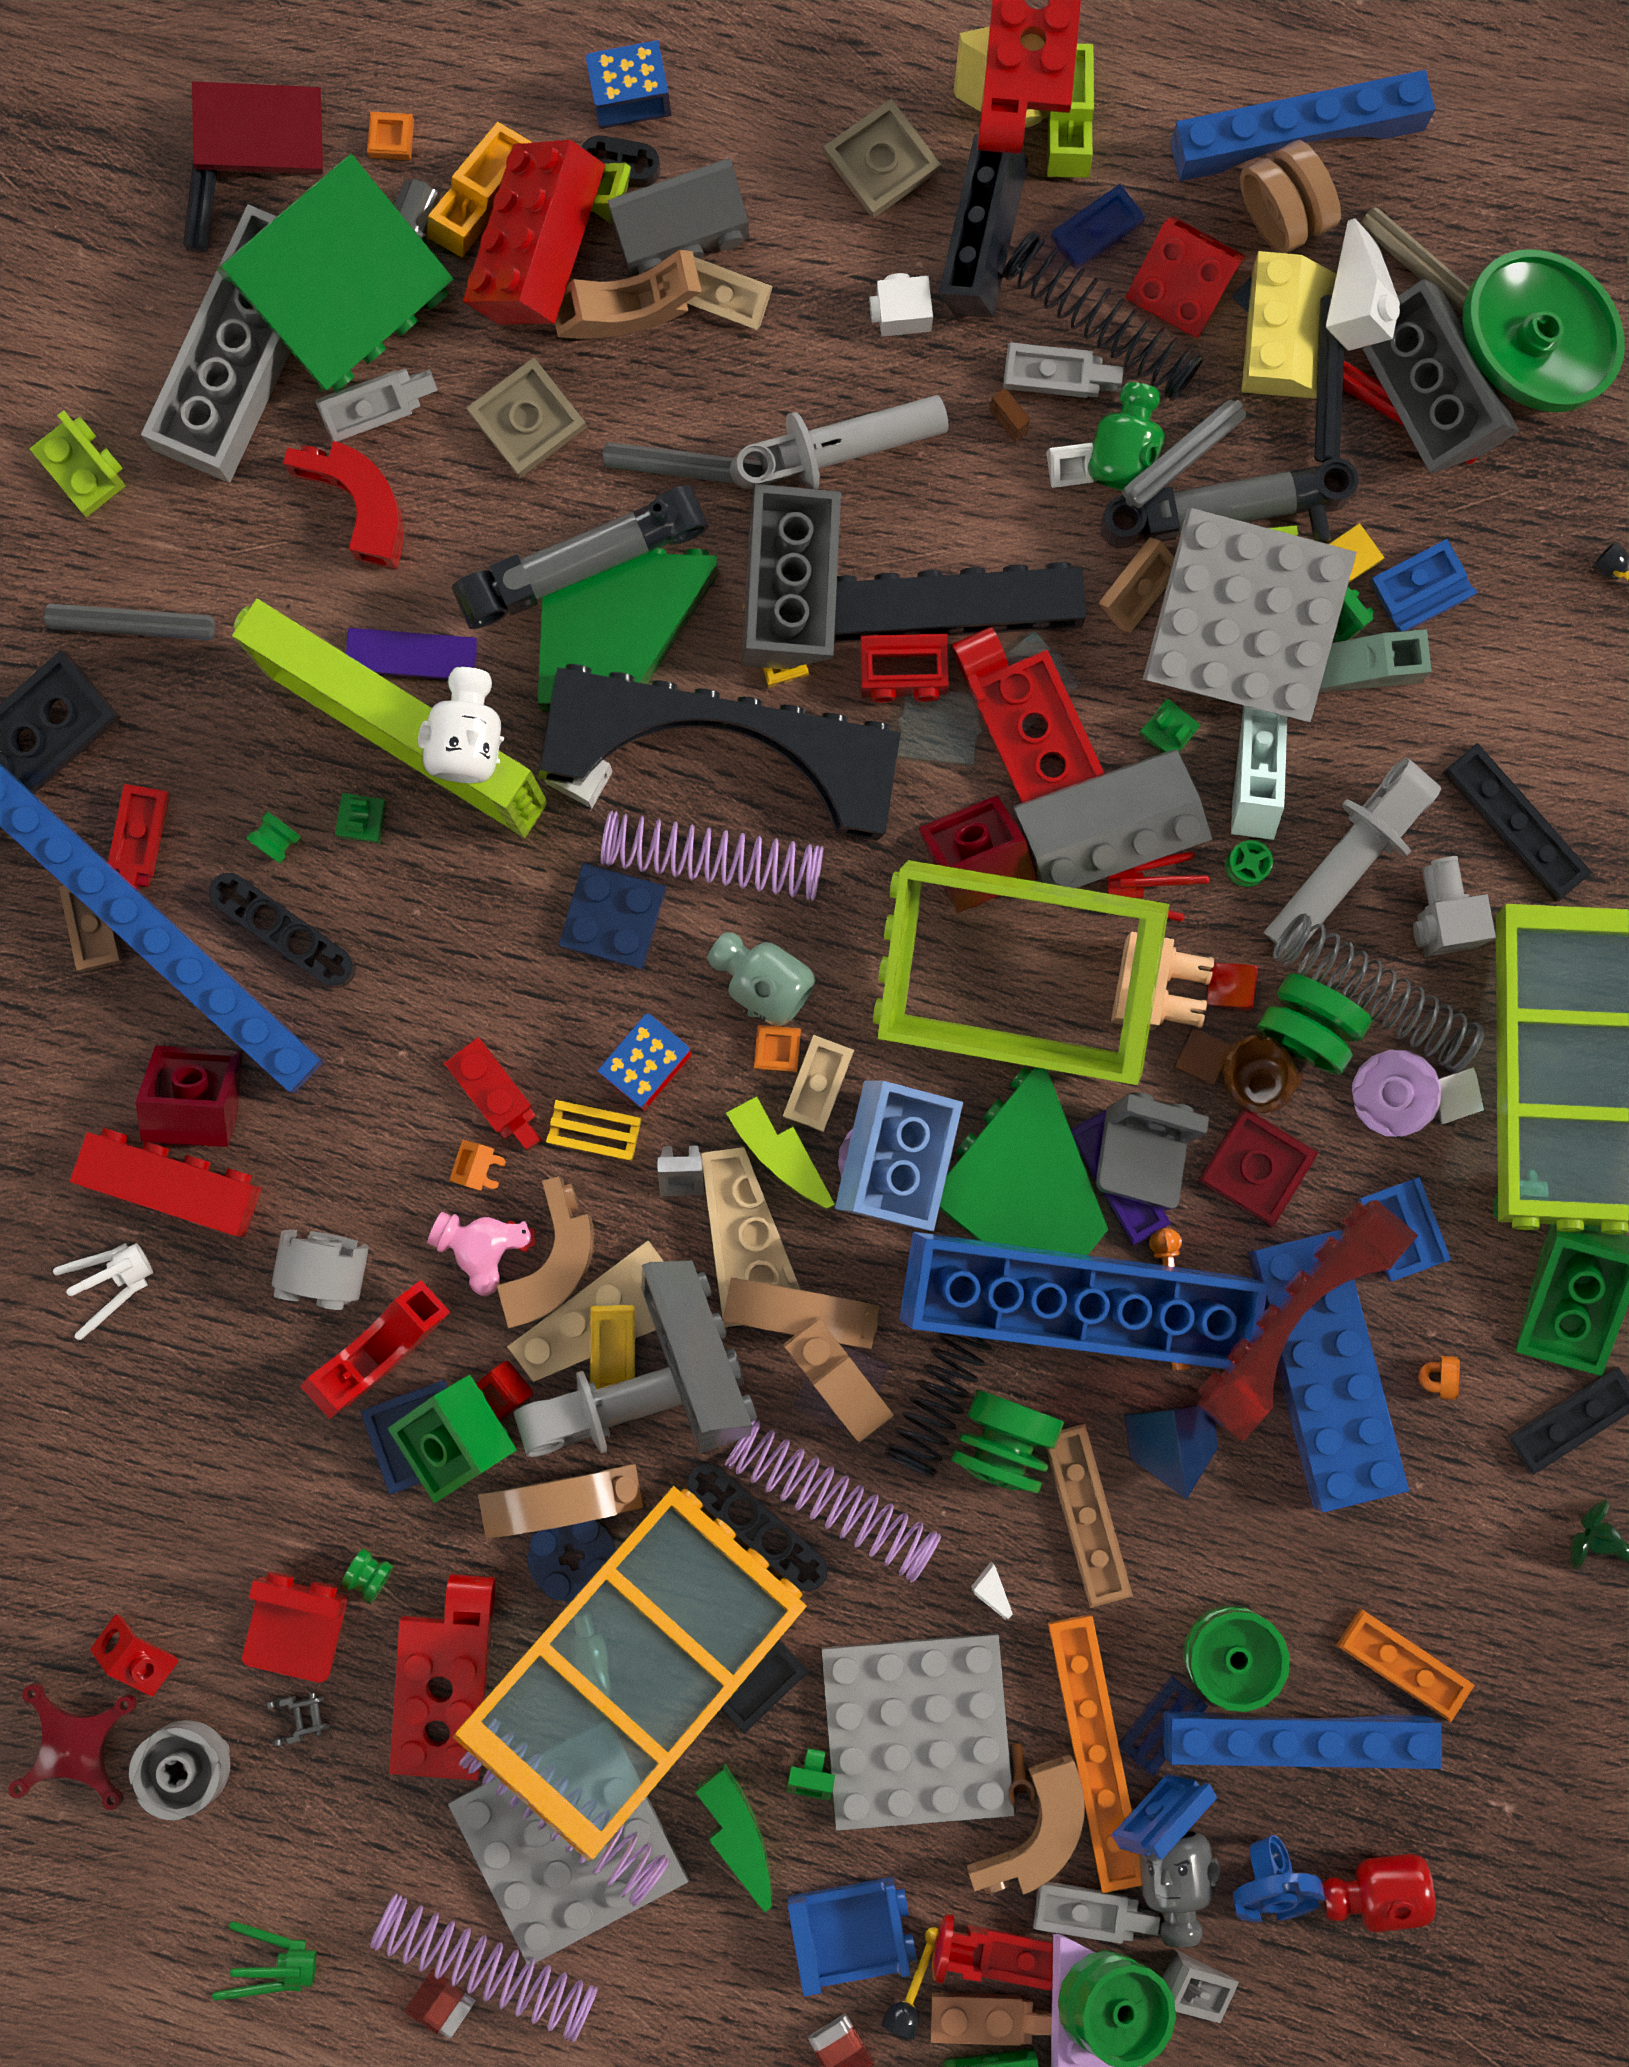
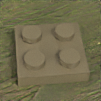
M892 99L823 146L825 157L872 219L941 171V163Z
M534 357L466 408L468 414L519 479L587 428L586 422Z

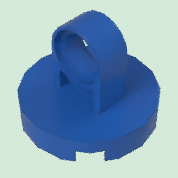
M1271 1835L1252 1842L1250 1845V1858L1255 1880L1242 1885L1233 1892V1903L1238 1918L1244 1921L1262 1922L1260 1913H1276L1277 1920L1281 1921L1305 1915L1320 1907L1318 1900L1325 1901L1321 1879L1306 1873H1293L1287 1849L1279 1837Z

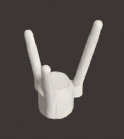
M124 1243L113 1250L69 1262L53 1269L55 1275H61L110 1261L106 1263L107 1269L69 1287L66 1291L69 1296L87 1290L111 1277L117 1286L125 1283L128 1285L76 1332L75 1338L77 1340L83 1339L89 1332L93 1331L132 1294L148 1286L145 1277L153 1274L147 1257L137 1243L129 1247Z

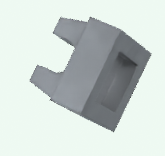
M672 1146L663 1147L661 1157H658L660 1196L704 1195L702 1156H700L698 1146H689L688 1157H673Z

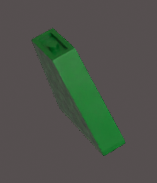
M658 548L542 597L538 705L541 711H549L557 667L566 668L567 664L584 665L592 669L591 674L609 677L610 672L626 673L635 677L634 682L648 684L717 578V556L709 555V551L703 549L684 550L683 555L666 554L667 551L665 549Z
M1025 1065L1009 1084L1016 1091L1008 1101L1003 1103L1000 1099H997L982 1119L988 1125L978 1138L970 1132L954 1152L960 1157V1160L951 1171H947L939 1210L978 1241L1088 1255L1108 1231L1048 1070L1034 1067L1032 1070Z

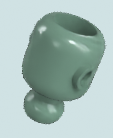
M724 932L715 942L707 956L708 963L712 968L718 971H727L733 975L728 990L729 996L748 1009L747 1015L749 1017H760L772 1025L782 1026L790 1022L808 999L815 984V975L812 970L779 946L769 942H762L750 950L744 946L742 939L735 933Z

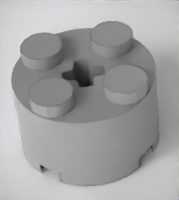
M298 1230L281 1231L271 1285L275 1287L274 1297L290 1301H300L301 1296L317 1298V1306L334 1310H342L344 1304L352 1305L354 1301L359 1300L369 1250L368 1245L364 1244L357 1247V1240L321 1232L310 1231L307 1239L296 1238Z
M177 1721L159 1729L138 1746L130 1762L129 1780L138 1798L137 1801L145 1811L165 1820H178L198 1813L219 1796L228 1781L230 1773L229 1745L214 1729L197 1721ZM178 1761L184 1764L183 1769L188 1773L183 1778L177 1776L179 1769L173 1766Z

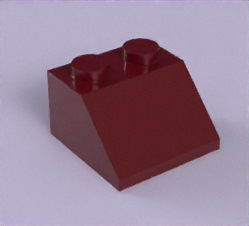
M998 795L918 827L934 865L1029 881L1037 880L1026 840ZM943 886L957 913L977 907L985 901L1000 896Z
M155 1045L135 1101L141 1142L228 1147L238 1114L242 1051Z

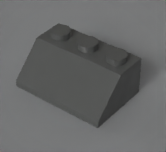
M730 158L608 200L614 235L630 277L652 269L678 250L693 251L694 257L701 259L704 253L718 248L723 251L731 250L740 246L744 239L750 238L749 221Z

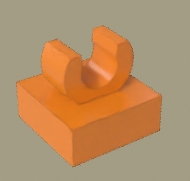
M462 1139L449 1181L480 1191L482 1186L491 1189L498 1188L499 1183L488 1179L486 1174L489 1165L505 1166L506 1161L504 1158L494 1155L493 1148Z

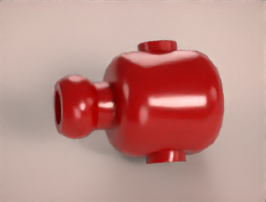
M1416 1854L1366 1859L1358 1864L1354 1881H1344L1333 1877L1322 1883L1325 1901H1323L1327 1919L1331 1921H1343L1352 1914H1361L1366 1929L1376 1933L1393 1930L1396 1932L1402 1929L1427 1926L1436 1916V1899L1431 1872L1426 1860Z

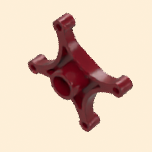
M33 1683L25 1687L22 1697L25 1702L31 1703L38 1712L42 1727V1743L39 1756L33 1768L23 1778H19L9 1785L8 1792L10 1796L15 1799L21 1798L29 1793L32 1786L42 1780L66 1777L84 1782L95 1789L101 1796L102 1805L105 1809L114 1810L123 1803L124 1796L120 1790L113 1786L107 1775L104 1764V1747L107 1736L117 1720L136 1708V1698L130 1694L124 1695L116 1701L111 1709L100 1714L84 1716L68 1713L57 1707L49 1700L43 1686L39 1683ZM124 1701L128 1703V1708L124 1706ZM110 1797L115 1799V1803L111 1801Z

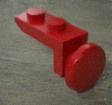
M954 1914L944 1915L937 1931L933 1950L932 1975L935 1982L943 1984L946 1971L961 1973L962 1979L981 1982V1977L1052 1991L1053 1941L968 1924L966 1934L953 1931Z

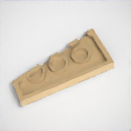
M745 1147L701 1153L722 1319L731 1277L801 1290ZM723 1321L725 1327L739 1326V1324Z
M650 1241L645 1242L507 1346L531 1380L535 1382L590 1358V1306L634 1305L635 1339L655 1331L654 1323L641 1290L642 1265L649 1262H663L664 1260Z

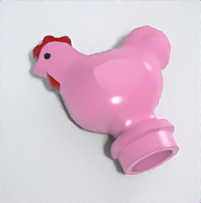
M441 1212L433 1225L427 1244L436 1247L437 1252H444L452 1248L458 1265L470 1277L469 1285L472 1290L480 1296H489L495 1293L497 1285H500L497 1265L503 1253L508 1249H520L523 1253L528 1252L530 1247L536 1245V1231L533 1228H528L526 1221L520 1224H516L513 1221L503 1223L490 1217H481L467 1226H461L459 1217L456 1214L451 1216Z

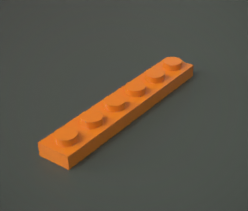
M1089 1614L1048 1622L1076 1768L1083 1788L1084 1808L1102 1893L1142 1886L1140 1854L1119 1849L1111 1836L1130 1815L1132 1809L1093 1616Z

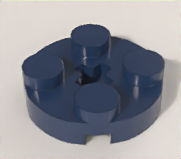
M597 1520L537 1531L531 1538L528 1551V1567L536 1585L549 1598L572 1602L617 1551V1547L610 1530ZM572 1544L575 1550H583L585 1557L579 1560L580 1568L572 1569L569 1564H562L560 1556L566 1553V1545ZM606 1580L591 1597L595 1596L603 1589V1587L607 1584Z

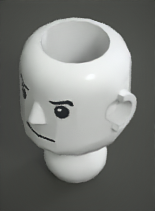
M456 667L448 679V686L452 692L451 701H442L434 705L430 711L428 721H423L420 726L418 746L419 748H424L423 764L432 776L454 782L481 783L491 777L496 763L500 762L498 750L501 742L504 741V737L500 736L501 720L492 708L484 705V699L492 687L489 673L476 668Z

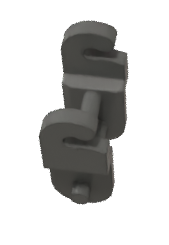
M315 1692L308 1694L309 1699L296 1701V1696L294 1695L266 1702L267 1709L285 1705L293 1709L297 1727L293 1735L274 1739V1746H279L283 1743L299 1742L304 1738L303 1734L316 1732V1736L323 1735L322 1730L329 1728V1723H322L318 1703L323 1701L324 1697H315ZM309 1705L313 1725L303 1727L300 1707Z

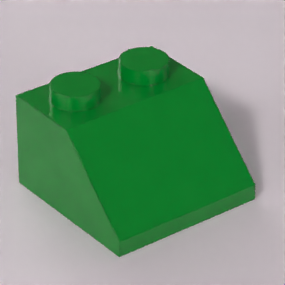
M471 1375L434 1395L387 1428L434 1504L517 1451L509 1438L507 1430L497 1419L487 1403L483 1392L477 1387Z

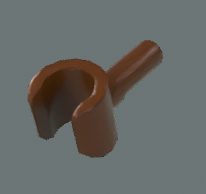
M1012 1744L1014 1782L1011 1784L1008 1793L1010 1803L1014 1811H1016L1015 1796L1019 1793H1027L1031 1799V1808L1034 1809L1036 1794L1034 1786L1027 1781L1022 1744Z

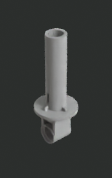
M935 395L809 431L802 417L797 412H792L786 416V435L751 444L743 448L732 460L730 474L733 481L739 487L747 490L754 489L755 484L770 485L798 477L803 488L818 490L820 468L947 433L949 427L947 412L942 399ZM745 457H754L759 460L762 465V475L760 477H752L745 472L743 468Z
M1404 758L1392 767L1384 777L1381 785L1363 806L1346 799L1342 807L1350 815L1348 816L1349 820L1354 825L1263 933L1272 942L1277 944L1282 933L1292 920L1303 913L1311 917V927L1316 924H1322L1383 850L1389 854H1393V850L1407 857L1411 850L1401 837L1418 816L1434 802L1440 793L1441 786L1409 758ZM1303 922L1290 936L1283 949L1284 951L1290 947L1297 937ZM1316 928V929H1314L1313 931L1310 932L1307 941L1309 940V938L1314 934V932H1315L1318 928Z
M733 1347L725 1349L726 1354L734 1353L739 1364L742 1378L736 1380L738 1387L744 1385V1377L737 1354ZM669 1367L597 1390L592 1381L591 1384H588L584 1372L580 1371L576 1373L577 1391L550 1400L527 1404L514 1412V1417L527 1457L546 1455L564 1446L592 1438L600 1454L607 1452L605 1437H610V1427L682 1405Z

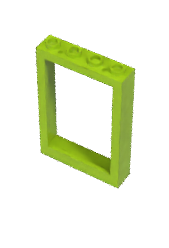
M910 860L901 867L900 872L893 873L890 885V898H896L894 915H888L884 930V940L890 941L889 956H883L878 977L879 982L885 983L883 999H877L873 1014V1024L879 1025L878 1039L1127 1084H1139L1143 1073L1170 904ZM923 882L1138 918L1139 926L1119 1052L905 1014Z

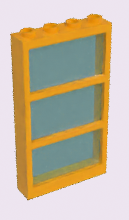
M675 1486L671 1488L452 1736L587 1861L593 1860L807 1607L800 1600L802 1593L794 1584L785 1578L779 1581L767 1570L769 1563L765 1558L752 1548H749L747 1551L744 1550L733 1540L736 1537L735 1532L718 1518L712 1521L700 1510L703 1507L701 1501L685 1488L681 1492Z

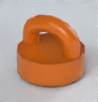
M1441 1356V1362L1426 1363L1420 1368L1418 1374L1420 1385L1429 1392L1440 1393V1400H1456L1459 1396L1460 1360L1457 1359V1356ZM1431 1373H1440V1382L1431 1381L1429 1375Z

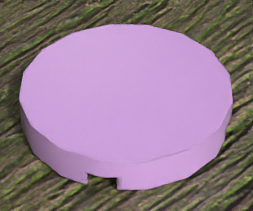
M1388 1050L1371 1056L1359 1067L1352 1083L1354 1107L1358 1117L1369 1129L1384 1136H1406L1422 1130L1434 1119L1441 1103V1084L1435 1069L1423 1057L1408 1050Z

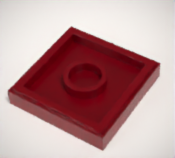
M1242 1107L1197 1182L1272 1228L1308 1172L1318 1152L1249 1109Z

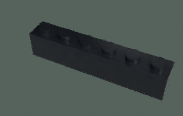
M1054 562L1045 566L1046 569L1028 570L1027 565L1018 564L1004 567L1003 572L986 573L985 568L971 567L960 570L958 575H943V572L940 570H926L917 573V577L900 578L898 573H881L875 575L874 580L857 581V577L851 575L837 576L834 643L861 642V636L973 635L989 627H992L995 633L1082 628L1086 619L1082 567H1071L1069 562Z

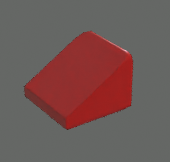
M1214 962V966L1210 970L1212 977L1207 989V1006L1250 1011L1254 1005L1258 965Z
M504 1361L476 1383L499 1422L533 1395L532 1389L509 1361Z

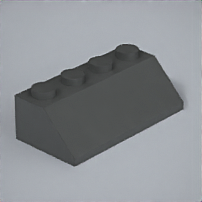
M1422 279L1399 295L1400 312L1396 320L1393 339L1362 347L1428 471L1433 474L1482 456L1518 433L1520 430L1496 387L1486 378L1473 359L1465 339L1464 329L1442 289L1426 279Z
M755 484L749 512L741 666L788 669L833 658L841 492Z
M1176 749L1013 806L1020 832L1028 846L1037 876L1036 882L1077 888L1212 840L1201 799Z
M692 1260L649 1262L643 1264L641 1290L699 1452L702 1453L751 1436V1421L757 1420L756 1412L749 1394L741 1396L736 1380L742 1378L739 1364L734 1353L727 1355L721 1341V1339L727 1337L725 1326L719 1312L712 1314L706 1298L712 1297V1293L704 1271L697 1273Z

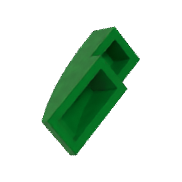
M724 1763L697 1785L695 1793L720 1824L710 1832V1843L765 1913L772 1907L771 1875L765 1843L755 1814L742 1787Z

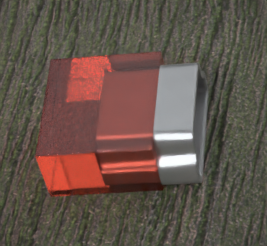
M432 1968L406 2006L404 2012L437 2035L439 2032L450 2039L476 2000L457 1985L452 1987L451 1981L443 1975L436 1980L435 1969Z
M846 2013L808 2036V2040L814 2048L815 2055L822 2067L874 2066L873 2057Z

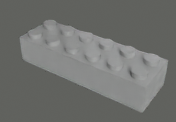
M247 205L220 265L277 216ZM218 271L215 273L141 436L153 451L230 483L291 351L231 281L227 283Z

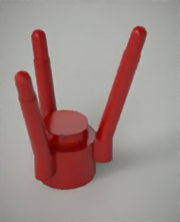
M1185 852L1165 856L1108 876V894L1143 898L1144 887L1207 884L1210 878L1206 875L1144 877V872H1140L1194 859V852ZM1171 910L1168 912V919L1183 921L1185 919L1182 913Z

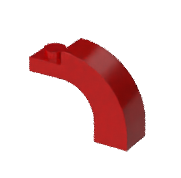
M336 441L332 443L329 457L326 456L327 453L312 446H301V450L287 447L283 464L291 476L340 488L355 500L357 517L349 550L355 560L397 570L404 540L403 518L398 501L378 467L359 451Z
M420 1280L397 1297L355 1341L307 1377L300 1385V1388L331 1419L346 1406L350 1407L389 1374L449 1315L450 1311Z

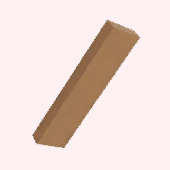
M1082 1423L1061 1430L1055 1449L1045 1448L1087 1602L1089 1607L1093 1608L1132 1597L1133 1594L1086 1426Z

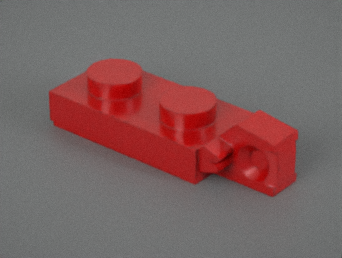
M124 784L108 863L140 891V886L149 888L151 878L154 876L170 794L163 790Z
M479 1037L444 1063L490 1125L505 1140L514 1134L528 1151L542 1141L528 1123L536 1117V1114L531 1109L533 1106Z

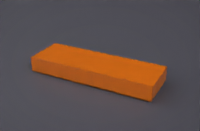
M1361 1608L1336 1644V1646L1449 1722H1452L1475 1686Z

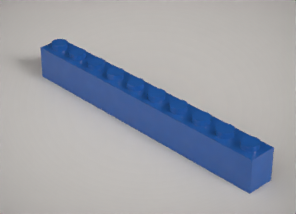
M0 764V827L287 1091L295 1093L324 1061Z

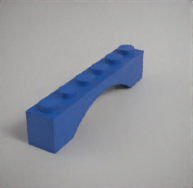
M1426 70L1179 120L1176 121L1170 144L1180 182L1222 173L1238 164L1277 151L1296 140L1308 143L1344 137L1388 139L1425 131L1435 112V106Z
M1164 1711L1163 1756L1172 1765L1442 1769V1723L1428 1715L1283 1718L1204 1711Z

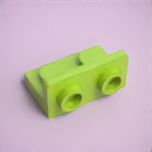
M63 410L57 415L63 423L33 445L30 450L87 518L126 487L117 475L123 468L107 448L99 453L91 444V441L97 436L80 416L72 421Z

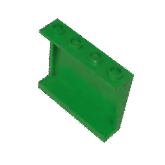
M352 154L340 161L216 269L227 283L231 281L314 378L319 384L316 388L320 392L327 391L330 387L335 392L343 388L354 378V374L350 370L362 359L367 365L386 350L382 342L393 332L400 337L418 321L414 314L425 304L429 309H432L449 294L445 287L454 280Z

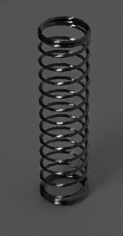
M1035 231L1028 234L1008 260L1003 270V278L1012 280L1019 274L1017 286L1020 290L1027 288L1033 283L1031 299H1037L1047 292L1044 299V308L1050 309L1060 302L1057 310L1058 319H1063L1074 311L1071 318L1072 329L1080 327L1088 320L1084 329V338H1091L1101 330L1097 340L1098 348L1106 347L1115 339L1111 348V358L1119 357L1129 348L1124 359V368L1132 367L1143 357L1137 370L1138 378L1145 377L1157 366L1151 379L1150 385L1152 387H1158L1171 375L1164 390V397L1166 399L1169 398V401H1174L1200 367L1204 359L1203 355L1200 356V353H1196L1192 356L1177 375L1182 364L1192 351V347H1188L1175 365L1154 384L1162 365L1179 340L1178 337H1175L1161 356L1141 374L1148 356L1165 331V327H1162L1147 347L1131 363L1127 364L1134 347L1152 321V318L1149 317L1133 338L1118 353L1114 354L1120 338L1132 318L1138 312V307L1134 308L1120 328L1105 343L1101 344L1110 322L1125 301V297L1121 298L1107 318L1092 333L1087 335L1096 313L1112 291V288H1108L1093 309L1079 323L1074 325L1082 304L1097 284L1098 278H1094L1080 299L1066 313L1061 315L1068 295L1085 272V268H1081L1067 289L1053 303L1047 305L1053 288L1070 265L1072 259L1068 258L1054 279L1040 293L1034 295L1043 272L1057 255L1058 248H1055L1050 253L1041 269L1026 284L1021 286V281L1028 265L1045 243V238L1040 239V234H1037Z
M937 1334L941 1340L972 1359L938 1348L930 1349L934 1356L967 1376L931 1364L923 1365L926 1371L961 1392L924 1380L916 1381L917 1385L954 1408L917 1396L909 1397L911 1402L947 1424L910 1412H902L903 1417L940 1440L903 1428H895L896 1433L935 1457L892 1443L888 1444V1448L884 1453L885 1457L925 1476L935 1478L936 1469L912 1458L906 1453L934 1462H942V1456L911 1436L941 1446L950 1445L949 1440L917 1420L949 1430L957 1429L956 1424L924 1404L956 1414L964 1413L963 1408L929 1387L959 1397L971 1398V1394L967 1390L936 1371L966 1381L978 1382V1378L974 1374L941 1354L983 1367L985 1362L947 1339L950 1338L988 1351L992 1350V1346L979 1337L969 1336L979 1342L976 1343L952 1334Z

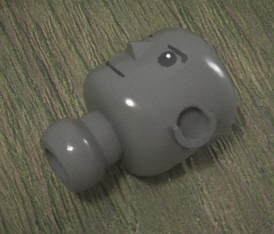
M1187 1831L1162 1860L1157 1859L1153 1853L1149 1856L1140 1854L1143 1898L1151 1909L1164 1913V1921L1160 1926V1937L1166 1946L1175 1948L1192 1947L1199 1944L1203 1930L1200 1922L1196 1919V1911L1206 1908L1210 1904L1214 1895V1886L1218 1885L1220 1878L1219 1863L1216 1858H1212L1211 1846L1207 1838L1198 1832Z

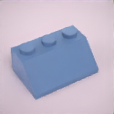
M864 1081L835 1209L872 1219L934 1231L963 1102L887 1081Z

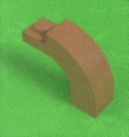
M678 250L652 269L622 280L607 282L572 280L567 284L555 322L558 337L577 339L612 337L645 330L684 314L688 311L687 301L701 293L693 251Z
M559 1176L542 1181L555 1229L554 1246L548 1260L538 1271L527 1277L497 1285L508 1328L526 1325L550 1315L575 1294L588 1272L594 1248L592 1218L589 1214L573 1218L572 1210L579 1209L572 1183L564 1185L563 1178Z
M731 1277L723 1321L796 1335L819 1317L838 1343L872 1349L874 1335L878 1327L879 1305Z
M819 1317L783 1344L814 1387L859 1443L894 1416Z
M636 1464L478 1494L485 1538L503 1537L563 1527L643 1508Z
M1071 1754L1028 1768L1039 1802L1036 1826L1028 1839L1015 1849L967 1865L974 1891L984 1889L986 1894L998 1892L1009 1887V1880L1017 1877L1024 1895L1051 1880L1070 1859L1079 1841L1084 1821L1083 1788Z

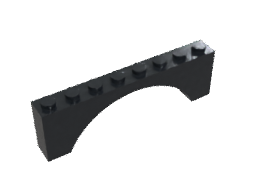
M567 664L566 668L557 667L547 716L538 779L581 786L589 774L605 758L636 739L669 729H719L753 739L771 748L795 766L810 782L823 801L831 818L835 833L876 841L886 833L901 732L889 730L890 725L879 721H865L864 725L847 722L848 717L837 713H823L822 717L807 715L804 708L795 705H781L780 709L765 707L762 700L753 697H738L737 701L720 698L721 694L710 689L698 688L695 689V693L677 690V684L662 680H654L652 685L634 682V676L621 672H610L609 677L591 674V668L579 664Z

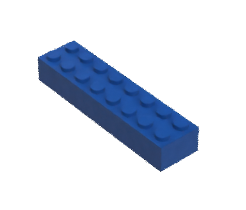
M913 1232L899 1321L916 1330L1254 1372L1268 1284L1246 1276Z

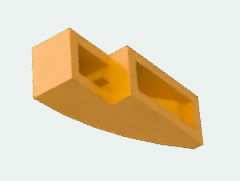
M497 122L454 173L451 180V188L428 215L427 238L463 258L488 224L493 209V200L499 190L506 169V160L513 144L531 143V141Z

